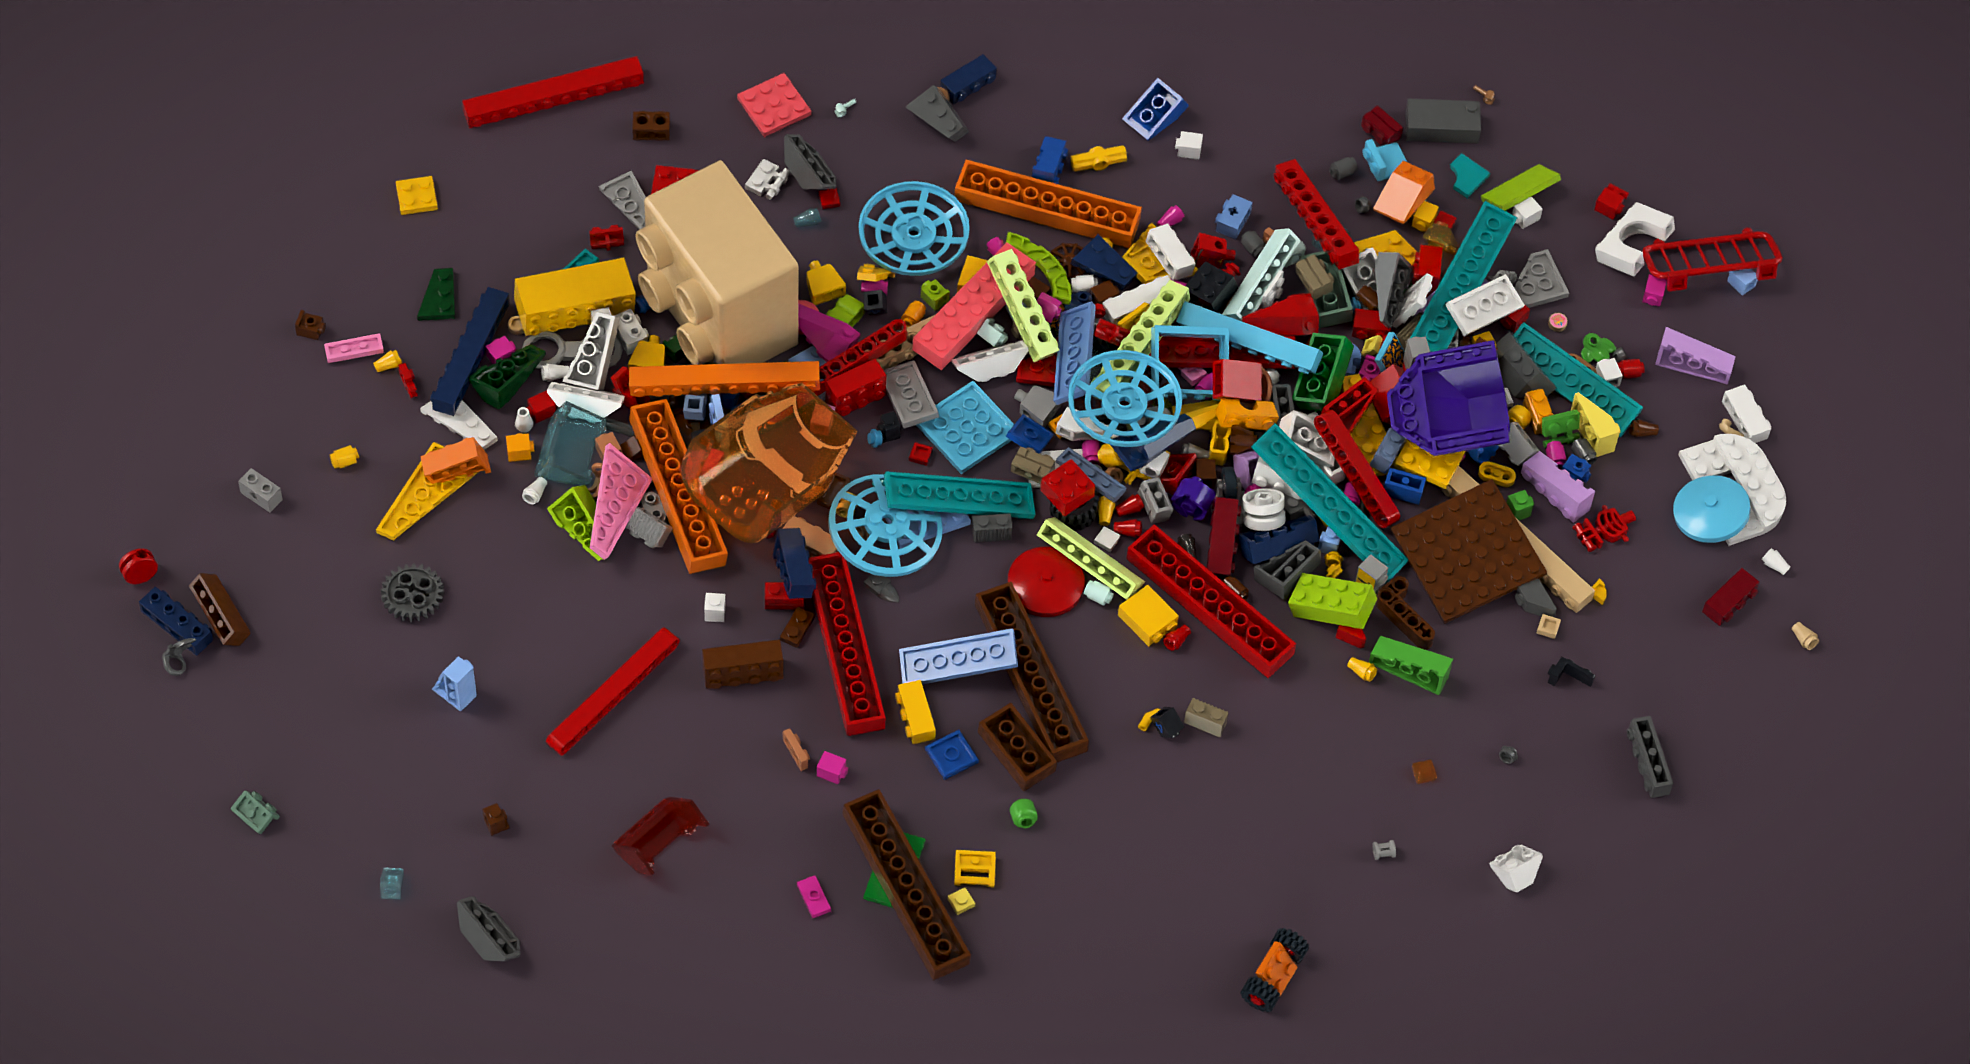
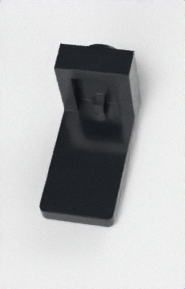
M1561 657L1556 665L1552 664L1547 673L1550 675L1548 683L1553 686L1556 685L1563 673L1589 687L1592 686L1595 675L1590 670L1582 668L1572 660Z

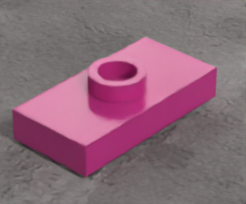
M815 875L797 882V887L812 919L831 912V907Z

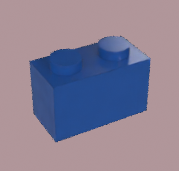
M1389 468L1384 488L1392 498L1419 505L1426 478Z

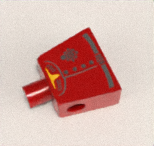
M1204 233L1198 234L1191 250V256L1195 260L1196 268H1200L1204 262L1221 268L1224 260L1234 261L1236 255L1235 250L1227 249L1226 239Z

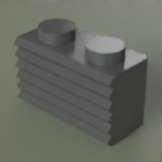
M1011 513L972 516L973 542H987L988 540L995 542L996 540L1006 541L1007 539L1010 541L1012 537Z

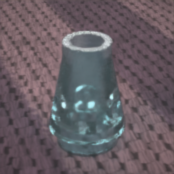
M812 207L793 217L796 228L818 225L817 223L822 222L818 209H813Z

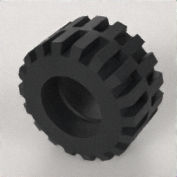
M1095 490L1092 499L1066 516H1063L1050 501V515L1056 517L1074 531H1077V528L1083 530L1085 526L1089 527L1097 516L1099 501L1097 491Z

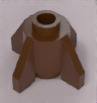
M1232 425L1228 449L1229 455H1237L1252 450L1251 446L1257 441V435H1254V431Z

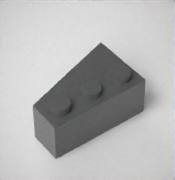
M935 85L931 86L906 106L907 109L954 142H957L970 132L945 95Z
M1305 540L1287 549L1284 554L1270 558V561L1261 566L1259 564L1254 566V580L1284 600L1295 589L1302 573L1311 574L1321 564V550Z

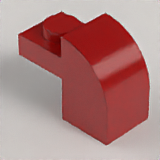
M621 367L610 377L614 385L613 393L625 396L623 404L626 407L631 408V406L648 403L651 400L649 396L636 397L630 395L629 369L627 367Z

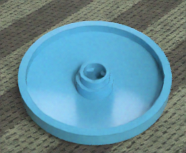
M1710 475L1687 483L1677 494L1673 511L1677 526L1686 536L1700 542L1715 543L1728 540L1737 535L1746 526L1750 517L1751 507L1749 496L1739 483L1727 477Z

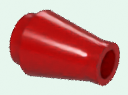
M1132 494L1116 506L1115 510L1118 516L1121 517L1140 512L1144 508V504L1139 494Z
M1133 519L1114 522V532L1136 538L1142 534V521Z
M1182 625L1180 628L1167 633L1163 639L1166 648L1171 651L1178 650L1191 634L1190 628L1187 625Z

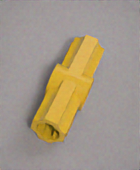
M1123 145L1106 149L1096 146L1087 153L1070 156V161L1074 172L1090 168L1100 171L1107 168L1110 164L1127 161V155Z

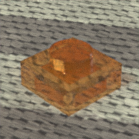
M1431 759L1412 763V770L1417 784L1437 779Z

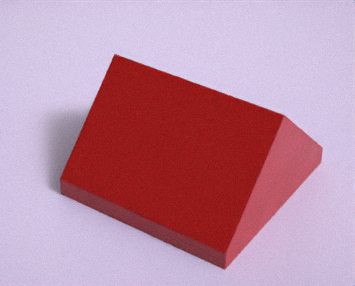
M1195 453L1170 455L1168 464L1160 476V480L1167 493L1173 495L1181 480L1190 478L1195 471L1197 460Z

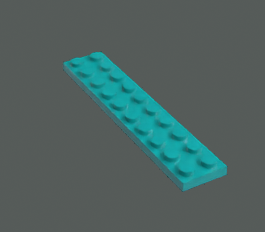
M1484 201L1410 339L1412 337H1426L1430 352L1448 348L1459 327L1445 304L1482 285L1518 217Z
M1276 423L1251 446L1362 561L1371 554L1388 567V579L1384 584H1387L1409 561Z

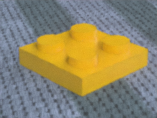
M432 176L395 181L401 215L438 210Z

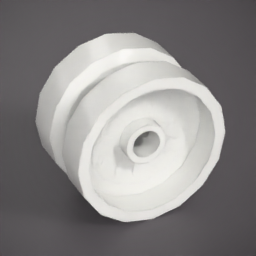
M1262 488L1244 494L1242 498L1244 509L1243 522L1246 527L1257 531H1268L1280 528L1285 524V496L1282 492L1275 489Z

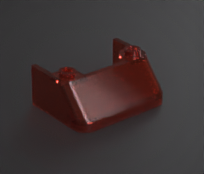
M668 797L659 802L612 844V848L637 873L653 875L655 873L652 870L654 868L655 861L653 858L679 835L690 836L697 830V826L707 827L710 824L692 799Z

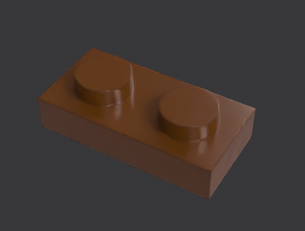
M797 606L780 635V641L798 648L813 622L815 614Z

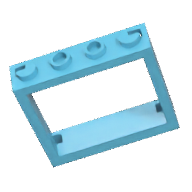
M1155 325L1151 328V357L1159 360V336L1219 338V360L1229 359V328ZM1151 367V380L1159 387V371ZM1181 389L1182 399L1194 397V400H1204L1205 397H1212V400L1220 401L1213 399V390ZM1172 390L1164 394V399L1168 398V396H1175L1174 391Z

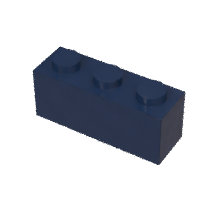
M982 54L941 79L940 87L948 90L950 94L949 101L954 105L959 101H963L973 92H978L986 84H991L996 79L997 68Z

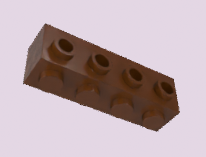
M199 573L189 585L192 593L222 644L240 646L251 634L250 630L216 574Z

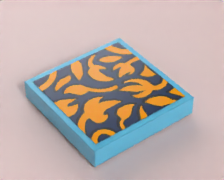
M1395 332L1388 333L1375 358L1381 373L1392 364L1401 368L1403 366L1405 351Z

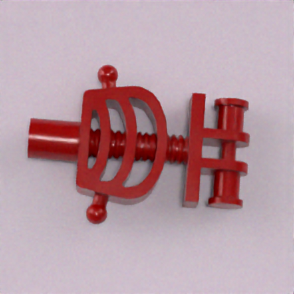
M1603 505L1602 511L1597 514L1595 520L1596 528L1593 527L1588 518L1584 519L1583 524L1580 522L1576 523L1572 528L1577 532L1576 536L1578 539L1583 538L1581 541L1582 545L1587 547L1588 552H1592L1596 548H1602L1603 540L1601 537L1610 543H1615L1621 538L1624 542H1628L1629 538L1626 536L1628 532L1627 524L1635 521L1636 516L1632 510L1619 515L1615 508L1608 509L1606 505Z

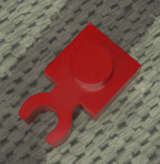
M406 363L398 365L399 375L410 398L418 396L417 388L412 381L415 379L412 369H408Z

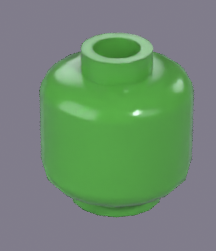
M1018 799L1010 807L1013 823L1017 827L1029 828L1037 821V811L1031 800Z

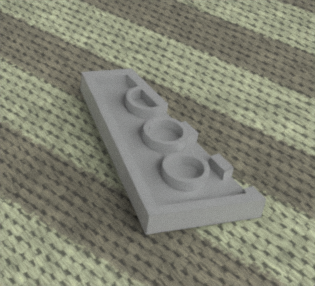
M632 171L598 186L600 191L639 230L645 227L644 200L646 196Z

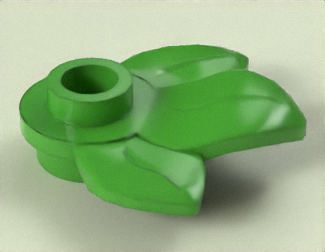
M1589 333L1583 339L1584 348L1581 351V356L1588 363L1593 359L1599 362L1602 359H1610L1609 353H1614L1616 347L1609 339L1600 338L1595 333Z

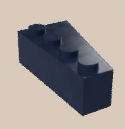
M1310 515L1285 521L1283 526L1274 530H1251L1238 534L1241 554L1252 564L1284 554L1287 549L1305 540L1312 545L1319 541L1316 519Z
M800 528L777 529L772 553L773 559H777L776 567L777 569L780 568V577L784 579V587L789 599L812 598L813 590H816V579L812 577L813 567L812 564H809V551L805 549L806 540L805 536H802Z

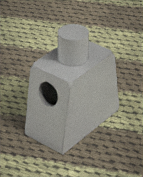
M1033 386L1028 393L1019 389L1014 399L1021 402L1019 413L1026 415L1044 428L1061 407V404L1057 405L1053 401L1054 392L1038 386Z

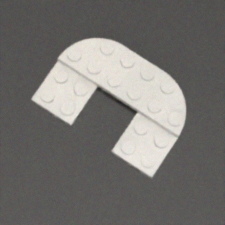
M1736 434L1715 435L1711 441L1679 451L1678 455L1692 480L1704 476H1723L1732 473L1737 483L1747 492L1751 507L1749 520L1737 535L1726 540L1728 546L1763 535L1771 531L1779 523L1786 506L1785 490L1766 455L1753 441Z

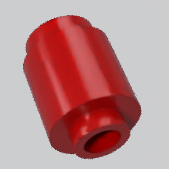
M1628 359L1617 362L1623 376L1622 379L1641 377V373H1644V363L1640 362V359Z

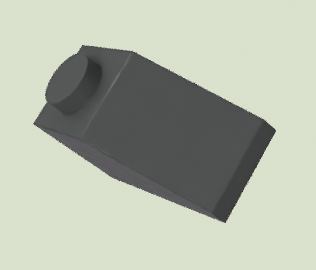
M1539 578L1518 586L1515 599L1524 611L1541 617L1542 614L1555 617L1557 608Z

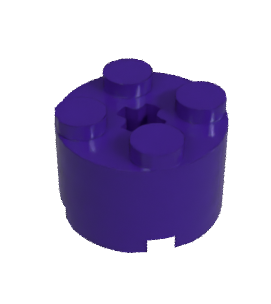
M1193 476L1192 479H1182L1171 498V501H1173L1172 507L1186 518L1190 515L1193 516L1192 520H1202L1212 505L1216 492L1205 485L1199 477Z

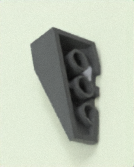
M1378 252V257L1375 260L1379 319L1387 328H1391L1398 313L1397 305L1399 302H1403L1404 296L1402 294L1404 289H1408L1414 269L1399 252Z

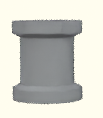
M1394 840L1379 844L1373 842L1375 860H1379L1380 857H1396Z

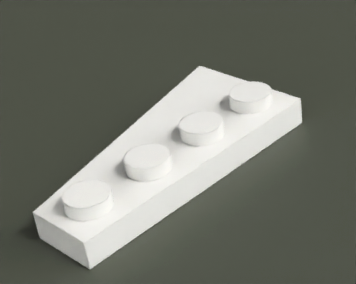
M463 400L454 416L434 411L431 401L420 408L421 413L431 416L434 421L439 424L442 423L451 432L461 435L463 439L474 437L484 450L498 441L497 436Z

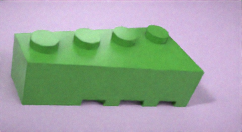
M1383 636L1379 637L1369 659V663L1374 664L1376 667L1437 695H1440L1449 678L1453 658Z

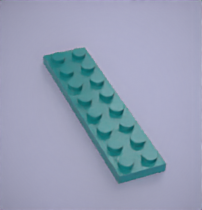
M1523 322L1513 336L1557 387L1554 390L1571 403H1573L1575 393L1579 392L1612 416L1614 422L1618 423L1620 427V438L1630 427L1632 421L1643 410V406Z
M888 471L884 474L888 508L975 515L1011 513V517L1034 519L1036 515L1031 483Z

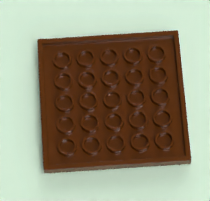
M1493 479L1391 527L1394 538L1409 560V564L1444 624L1518 589V586L1547 575L1544 565Z

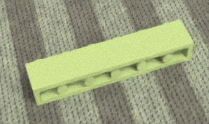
M1056 517L1045 519L1037 533L1038 537L1126 600L1140 591L1145 583L1140 577Z

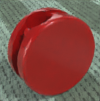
M139 548L128 552L121 558L119 569L126 582L141 584L150 580L156 574L158 564L150 550Z

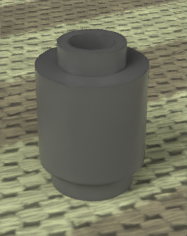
M1345 157L1331 163V168H1329L1330 175L1337 180L1352 175L1358 170L1357 163L1353 157Z
M1247 231L1241 237V244L1252 256L1258 258L1266 243L1255 231Z
M1579 438L1573 442L1571 450L1574 455L1585 459L1591 465L1597 461V453L1587 439Z

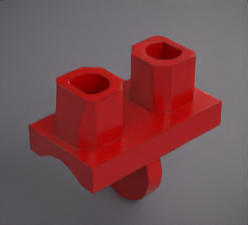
M611 225L609 229L593 227L592 231H589L591 249L606 247L607 251H611L610 247L624 245L623 227L618 225Z
M1100 318L1093 336L1120 347L1122 340L1129 335L1130 331Z

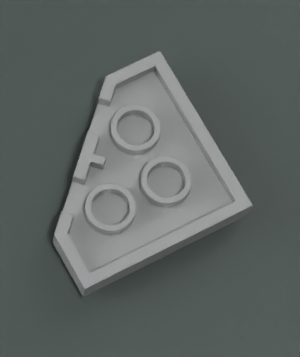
M1549 250L1532 253L1514 287L1524 305L1531 308L1567 298L1569 291Z

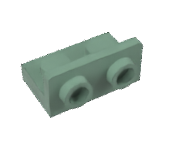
M244 790L231 807V810L257 833L262 834L273 818L278 820L280 816L276 813L277 809L273 805L262 801L263 797L258 792Z

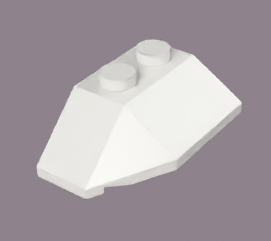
M1022 340L952 359V364L958 371L977 382H986L991 378L1005 377L1009 373H1013L1029 350Z
M551 382L547 388V393L563 413L569 414L572 417H585L591 421L602 420L620 408L625 400L623 395L571 384Z

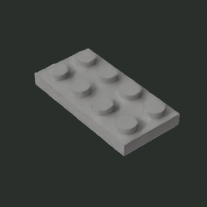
M914 360L883 370L887 375L886 392L903 429L939 418L938 410Z

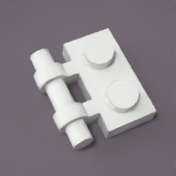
M763 159L746 182L745 189L759 196L765 191L767 192L766 198L771 200L779 193L781 185L785 184L788 180L790 171L784 169L778 173V165Z

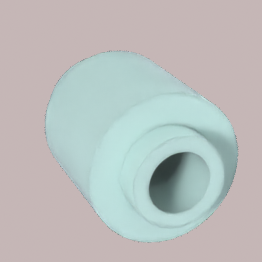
M1090 580L1084 590L1087 598L1103 606L1106 603L1110 604L1114 596L1110 587L1098 581L1093 582Z

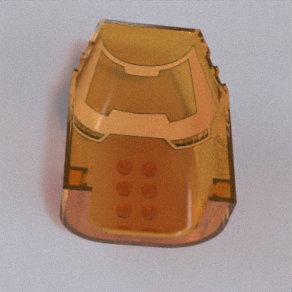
M803 383L784 387L780 392L776 393L769 391L765 396L761 397L754 395L691 440L681 464L683 483L694 502L727 532L741 541L757 543L765 539L826 492L858 431Z

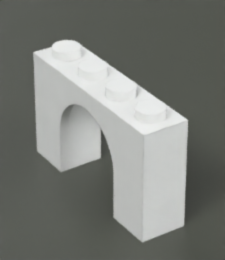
M1636 202L1632 208L1628 209L1625 216L1617 222L1616 226L1607 233L1604 240L1596 246L1597 262L1635 276L1644 266L1643 252L1629 247L1622 242L1627 237L1640 233L1665 241L1675 230L1674 217Z

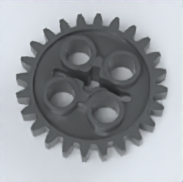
M415 563L410 568L405 564V569L398 566V572L391 570V576L386 575V582H382L381 599L384 602V608H388L389 614L394 613L395 618L401 615L402 621L406 617H409L410 622L413 621L414 617L418 621H420V616H424L427 619V613L429 612L434 615V608L439 609V603H443L442 596L445 594L441 577H437L436 571L431 572L430 567L424 570L423 564L419 568H416Z

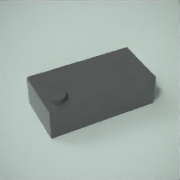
M1407 100L1405 110L1406 141L1479 143L1481 134L1480 101Z

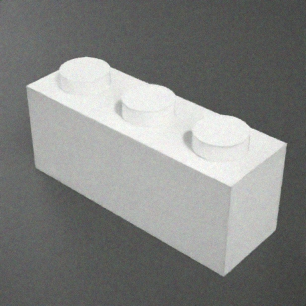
M1169 224L1149 229L1146 243L1172 281L1191 276L1196 264L1195 260L1189 255L1185 245L1180 242Z
M1746 385L1725 391L1722 403L1740 433L1744 434L1745 438L1754 443L1768 439L1771 424L1763 416L1761 407L1756 404L1752 392L1747 389Z

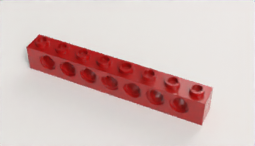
M1293 159L1275 165V182L1280 184L1284 195L1289 197L1291 205L1296 207L1300 218L1305 220L1306 226L1313 232L1315 240L1321 243V247L1329 255L1331 263L1335 264L1339 270L1358 264V247L1297 160Z

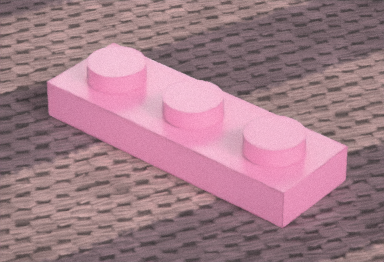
M380 333L324 344L328 363L384 353Z

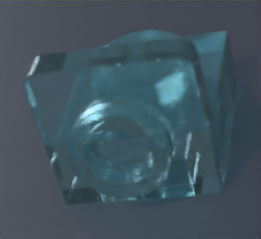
M383 868L380 880L381 898L401 899L404 869Z

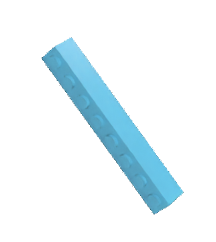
M1184 301L1176 321L1181 326L1229 328V343H1231V347L1238 350L1242 348L1248 349L1247 352L1254 356L1262 354L1265 356L1264 359L1275 362V360L1281 361V365L1287 368L1295 366L1299 368V372L1307 375L1309 372L1316 374L1323 356V352L1317 348ZM1214 338V341L1219 342V338Z

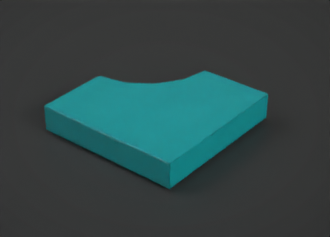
M1462 153L1450 164V168L1454 171L1457 178L1453 189L1467 199L1490 176V172Z

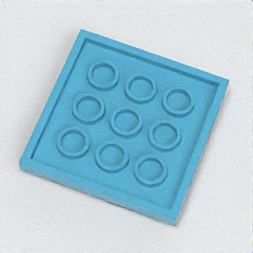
M972 381L935 405L939 418L916 425L957 471L963 474L1011 442L1012 440L1008 439L1006 435L1014 424L986 393Z

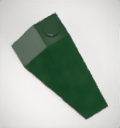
M530 344L513 352L512 356L504 360L502 358L496 360V363L489 367L487 365L480 367L469 377V382L485 403L501 409L513 398L546 355V351Z

